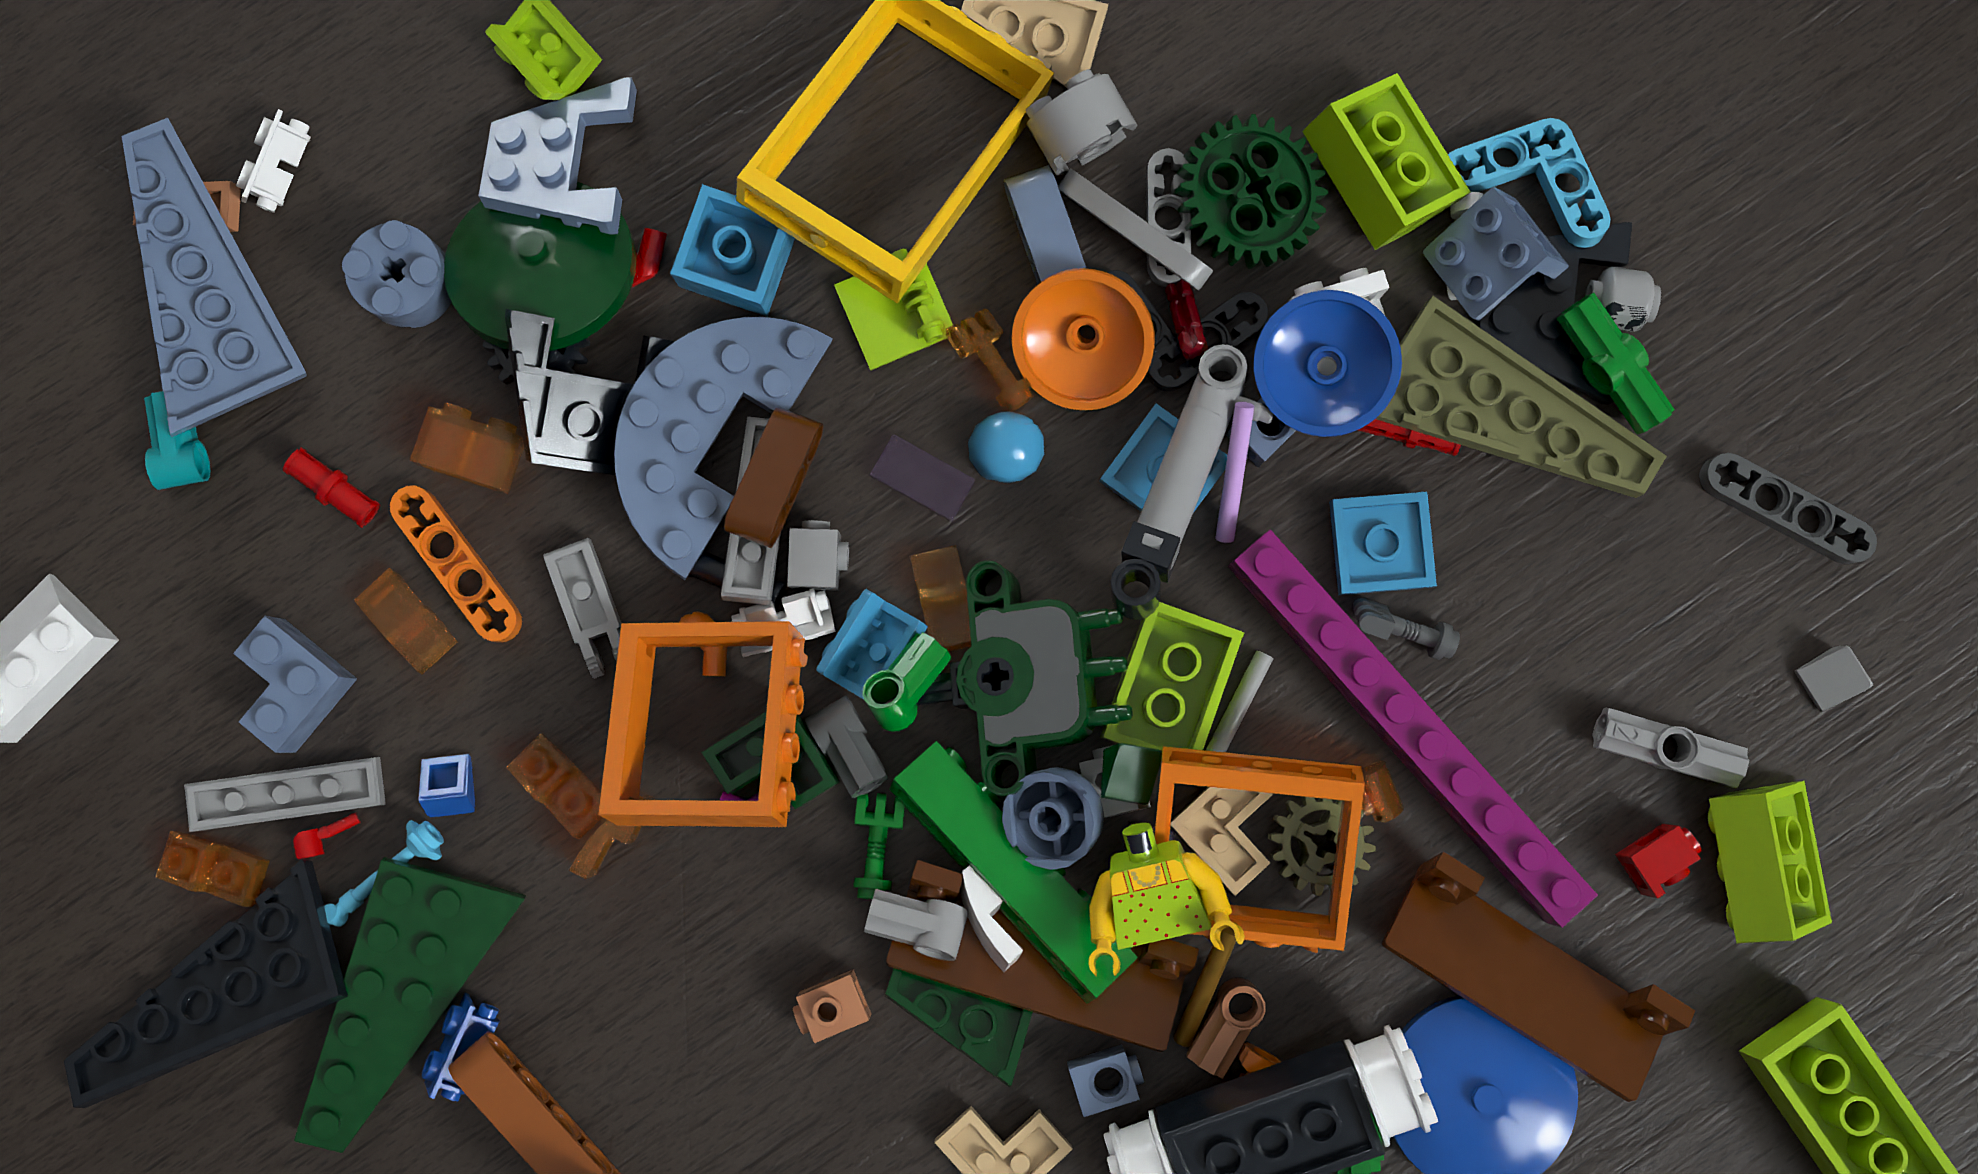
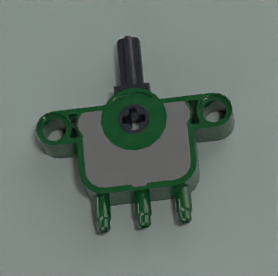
M985 560L971 568L966 581L971 648L965 652L961 661L950 663V673L938 675L916 704L924 705L953 701V706L960 709L970 708L977 712L984 784L992 793L1006 798L1007 795H1014L1022 788L1024 782H1021V779L1037 771L1035 749L1067 746L1082 742L1092 734L1095 726L1118 724L1120 721L1131 720L1133 712L1130 705L1118 706L1113 704L1097 706L1094 677L1110 676L1118 672H1125L1128 669V663L1124 656L1092 658L1089 630L1121 624L1123 621L1121 613L1117 609L1109 610L1107 608L1078 612L1070 605L1054 599L1022 603L1021 589L1015 575L999 563ZM1001 576L1002 586L995 595L986 596L985 587L987 582L992 577ZM1002 671L1009 674V680L1002 681L1000 689L994 686L995 680L1002 678ZM1015 763L1019 771L1018 780L1012 787L1006 789L1001 781L1002 772L1008 765Z

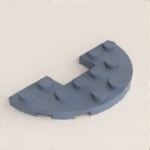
M742 317L724 320L692 331L673 342L645 368L635 382L624 404L616 432L614 456L618 491L624 510L643 544L655 558L683 580H686L726 515L734 498L730 493L696 474L695 472L742 396L771 414L777 407L790 411L833 338L813 328L783 319Z

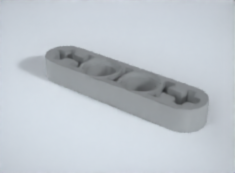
M1071 168L1059 183V191L1196 290L1199 291L1213 273L1211 268Z

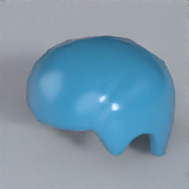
M1010 411L999 412L988 416L975 426L968 441L969 460L978 473L987 480L1004 483L1021 481L1036 472L1044 456V437L1038 425L1034 424L1033 420L1027 416Z

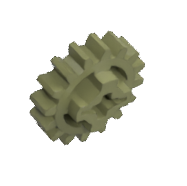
M1302 796L1303 805L1301 806L1291 800L1285 802L1286 808L1290 812L1287 818L1278 815L1274 816L1273 820L1281 826L1280 833L1268 834V839L1279 843V849L1269 855L1272 860L1284 861L1285 865L1278 872L1281 877L1286 878L1293 874L1296 875L1293 887L1302 890L1308 882H1311L1312 894L1321 896L1324 885H1328L1331 890L1333 872L1325 875H1317V873L1321 872L1325 864L1335 862L1336 852L1319 850L1316 853L1317 845L1311 842L1312 839L1305 836L1304 832L1313 835H1324L1327 832L1325 839L1336 849L1342 800H1336L1335 803H1332V799L1319 798V801H1315L1314 797ZM1363 809L1361 810V818L1365 813ZM1317 810H1327L1317 822L1306 824L1300 821L1308 813ZM1359 826L1354 871L1356 868L1369 871L1371 867L1362 857L1364 852L1370 853L1376 850V846L1364 841V836L1374 831L1373 826ZM1291 837L1297 839L1301 851L1298 859L1299 864L1294 859L1291 851ZM1353 874V883H1352V885L1355 886V885H1357L1359 882H1358V880H1357L1356 875Z

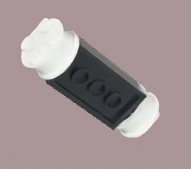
M1389 1025L1384 1026V1035L1353 1045L1349 1039L1344 1040L1347 1052L1342 1041H1338L1157 1106L1156 1111L1155 1109L1148 1111L1149 1119L1119 1129L1116 1123H1112L1109 1125V1132L1104 1133V1139L1110 1154L1107 1157V1162L1111 1174H1330L1384 1155L1385 1152L1377 1130L1384 1146L1388 1147L1390 1146V1137L1421 1127L1425 1133L1431 1132L1430 1125L1437 1123L1438 1119L1427 1092H1424L1420 1081L1422 1075L1412 1050L1408 1048L1401 1029L1392 1030Z

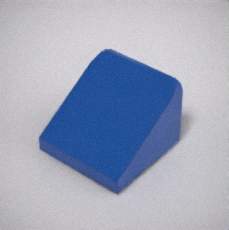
M469 754L422 759L418 801L427 816L440 817L475 811L472 762Z

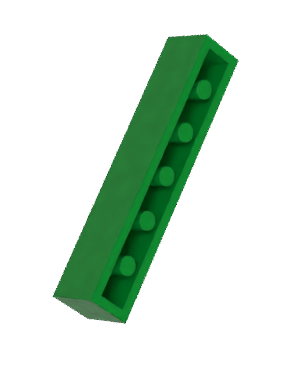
M936 741L894 778L889 790L904 804L908 811L963 870L970 865L1003 900L999 908L1002 913L1084 1002L1088 1004L1095 1000L1138 958L1131 951L1132 947L1118 950L1116 942L1111 944V948L1119 957L1121 964L1117 975L1114 976L1113 974L1114 961L1109 955H1102L1097 959L1095 965L1097 977L1092 973L1088 964L1091 953L1096 950V944L1091 942L1089 905L1092 897L1082 889L1076 891L1065 880L1066 872L1064 868L1049 870L1033 866L1026 861L1025 858L1028 856L1022 853L1017 845L1012 847L1006 838L1002 822L1003 812L997 806L1000 803L998 797L989 791L984 783L980 782L977 785L964 771L967 769L964 760L955 750L950 747L944 749Z

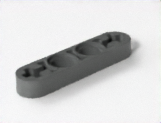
M1722 453L1707 460L1701 467L1699 473L1700 484L1708 494L1841 564L1863 562L1870 558L1876 550V534L1873 528L1866 522L1739 455ZM1729 466L1728 475L1738 482L1749 480L1750 477H1752V480L1745 487L1736 482L1721 485L1719 484L1721 476L1715 470ZM1761 485L1772 487L1777 494V504L1771 511L1762 509L1756 502L1755 494ZM1804 507L1812 508L1819 516V527L1813 533L1805 532L1798 524V514ZM1831 531L1842 536L1855 533L1854 542L1859 545V549L1847 552L1848 543L1837 536L1825 537Z

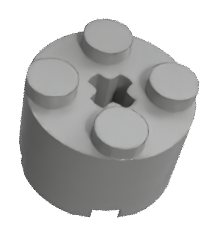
M1090 69L1084 70L1066 82L1067 91L1053 100L1050 96H1045L1025 110L1030 118L1027 126L1055 175L1067 173L1069 168L1066 163L1078 158L1083 166L1112 149L1126 138L1122 130L1123 128L1133 131L1136 129L1137 123L1108 74L1101 75L1098 73L1093 75Z

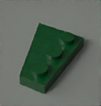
M893 968L885 997L1010 1088L1033 1012Z

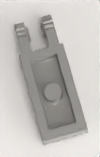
M586 538L543 554L574 643L580 646L592 678L595 679L603 676L605 671L603 660L592 639L607 634L617 662L621 620L591 539Z

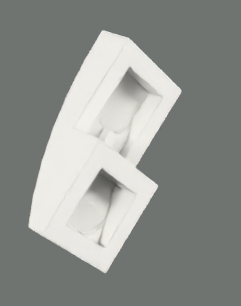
M969 865L961 873L963 874V880L960 886L961 899L964 908L968 910L967 917L982 946L997 966L1005 972L1018 960L1023 950L992 918L998 912L1003 900Z

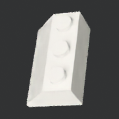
M48 574L0 622V743H17L119 641L52 574Z

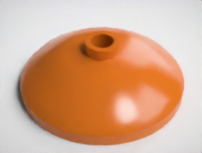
M1069 269L1053 274L1041 281L1028 293L1021 303L1012 328L1014 358L1026 382L1046 400L1073 410L1101 409L1127 397L1144 379L1154 353V326L1150 313L1141 297L1123 280L1096 269ZM1083 325H1089L1095 330L1096 335L1092 339H1086L1081 336L1079 328Z

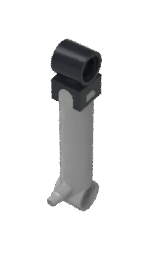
M1223 344L1213 346L1205 351L1200 358L1198 374L1138 521L1133 522L1121 551L1122 563L1112 573L1111 595L1113 605L1127 619L1139 620L1147 618L1159 606L1161 581L1168 583L1180 554V544L1230 419L1234 414L1235 403L1247 402L1254 405L1252 421H1261L1269 424L1273 420L1274 414L1268 407H1265L1260 402L1242 397L1245 389L1247 363L1240 350L1233 346ZM1217 371H1226L1234 378L1229 381L1220 382L1213 379L1211 375ZM1135 581L1142 582L1149 588L1145 595L1138 598L1126 595L1123 589L1127 584Z

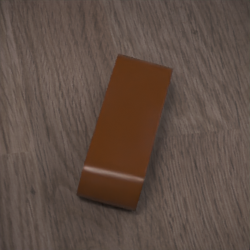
M780 407L775 408L728 509L724 524L726 532L768 548L774 546L820 444L823 423Z

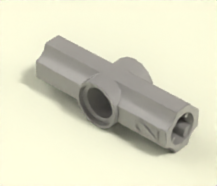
M1607 707L1603 708L1601 715L1596 720L1592 735L1594 748L1642 761L1655 768L1673 770L1731 788H1738L1741 780L1746 776L1750 761L1747 755L1748 748L1696 734L1685 727L1669 726ZM1669 735L1674 738L1678 746L1677 753L1672 760L1667 759L1663 752V742Z

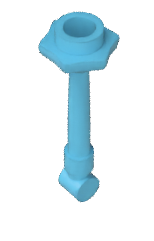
M410 820L406 824L407 847L392 859L405 863L414 856L438 860L442 857L440 845L444 843V839L430 822L424 821L418 824ZM378 870L355 889L347 891L339 898V902L336 905L330 903L324 906L327 923L336 927L346 923L348 913L354 912L364 903L363 900L371 894Z

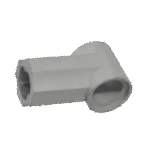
M876 889L864 932L913 945L915 951L929 957L954 961L959 950L968 910L943 900L928 899L926 902Z

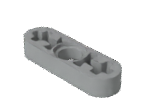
M1162 149L1153 154L1146 169V222L1173 241L1181 238L1182 243L1174 242L1191 253V230L1186 231L1184 228L1191 220L1190 213H1180L1181 224L1173 230L1161 228L1155 220V213L1160 208L1170 206L1177 210L1183 202L1188 200V197L1175 195V189L1179 184L1187 181L1177 174L1174 175L1171 184V194L1162 195L1164 191V177L1162 174H1155V171L1161 170L1164 162L1171 163V169L1174 171H1178L1183 164H1189L1183 157L1184 155L1178 150ZM1154 193L1162 196L1155 198ZM1147 255V271L1152 281L1157 285L1167 287L1169 283H1177L1181 280L1175 274L1167 275L1165 267L1157 266V261Z

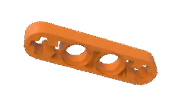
M415 485L399 489L393 495L390 502V513L393 519L477 633L484 639L497 643L513 639L519 633L522 626V616L518 608L436 497L429 491ZM409 498L418 501L424 500V503L419 507L421 513L427 520L433 523L437 517L440 519V522L425 528L417 517L412 515L405 516L404 513L409 510V505L406 501ZM423 530L422 533L418 536L417 531ZM447 532L454 540L453 552L446 558L437 559L430 550V543L435 535ZM467 570H476L482 577V587L477 594L466 597L458 588L459 577ZM493 592L496 598L490 599L487 602L496 612H507L509 615L504 620L507 628L503 632L494 628L489 630L488 625L493 620L485 608L478 607L476 611L472 608L474 605L486 601Z

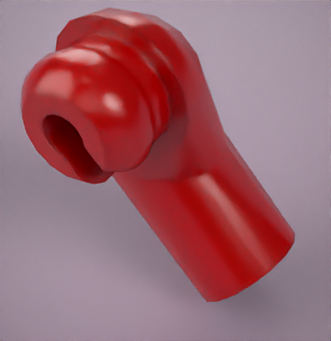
M644 228L640 249L636 253V272L632 287L655 277L659 271L667 238L666 233Z

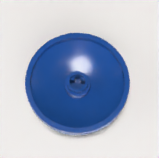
M1461 996L1441 1000L1416 1014L1401 1031L1408 1048L1412 1050L1422 1075L1420 1079L1424 1092H1427L1438 1122L1430 1125L1431 1132L1425 1133L1421 1127L1393 1136L1395 1143L1402 1153L1424 1174H1542L1560 1155L1574 1127L1578 1108V1088L1574 1068Z

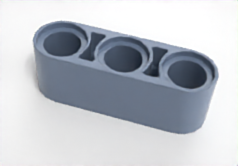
M1047 165L1003 180L1006 195L1037 284L1061 271L1086 268L1050 166Z

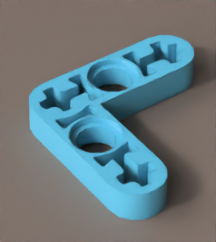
M1542 119L1455 149L1448 154L1454 166L1459 165L1463 171L1473 169L1468 180H1464L1470 192H1480L1535 173L1564 237L1574 246L1587 248L1596 245L1609 228L1611 219L1606 204L1571 129L1559 119ZM1543 135H1546L1549 141H1558L1555 150H1552L1549 144L1538 146ZM1500 148L1510 149L1516 154L1518 163L1512 167L1500 166L1494 160L1493 152ZM1534 148V150H1533V152H1532V154H1531V156H1530V158H1529V150H1528V149ZM1482 157L1483 166L1477 167L1479 160ZM1562 173L1572 174L1578 179L1580 189L1571 193L1564 192L1557 187L1555 177ZM1585 199L1584 203L1579 209L1577 203ZM1581 214L1586 221H1595L1596 224L1591 232L1587 226H1577L1576 223Z

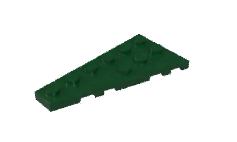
M383 857L344 978L348 997L337 1001L296 1132L295 1142L340 1153L344 1152L522 904L526 895Z

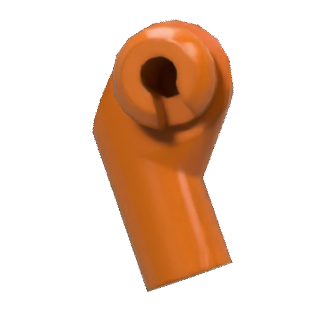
M697 611L684 615L679 623L715 621L708 614ZM727 646L700 647L703 650L702 676L726 677Z

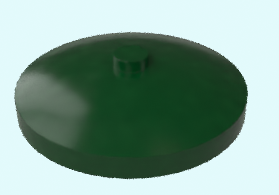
M577 182L576 190L594 189L586 184ZM480 201L465 215L450 239L444 261L445 286L454 308L465 324L482 339L504 349L510 350L505 321L506 309L555 318L549 351H553L588 338L607 324L625 302L634 281L637 262L636 249L622 214H620L618 234H607L600 232L598 226L582 223L580 228L564 225L561 218L541 214L536 219L488 209Z

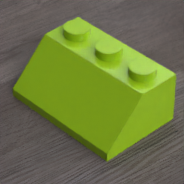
M1398 73L1331 103L1302 131L1314 152L1318 154L1320 162L1374 250L1408 234L1471 193Z
M1805 781L1729 792L1710 798L1708 823L1711 831L1716 834L1719 850L1717 870L1719 877L1725 882L1728 897L1726 917L1730 928L1734 930L1736 943L1794 941L1831 924L1832 920Z

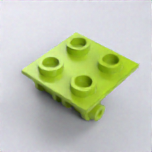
M900 249L892 253L893 256L901 261L908 254L907 249ZM927 263L898 304L855 276L834 284L870 371L957 335Z

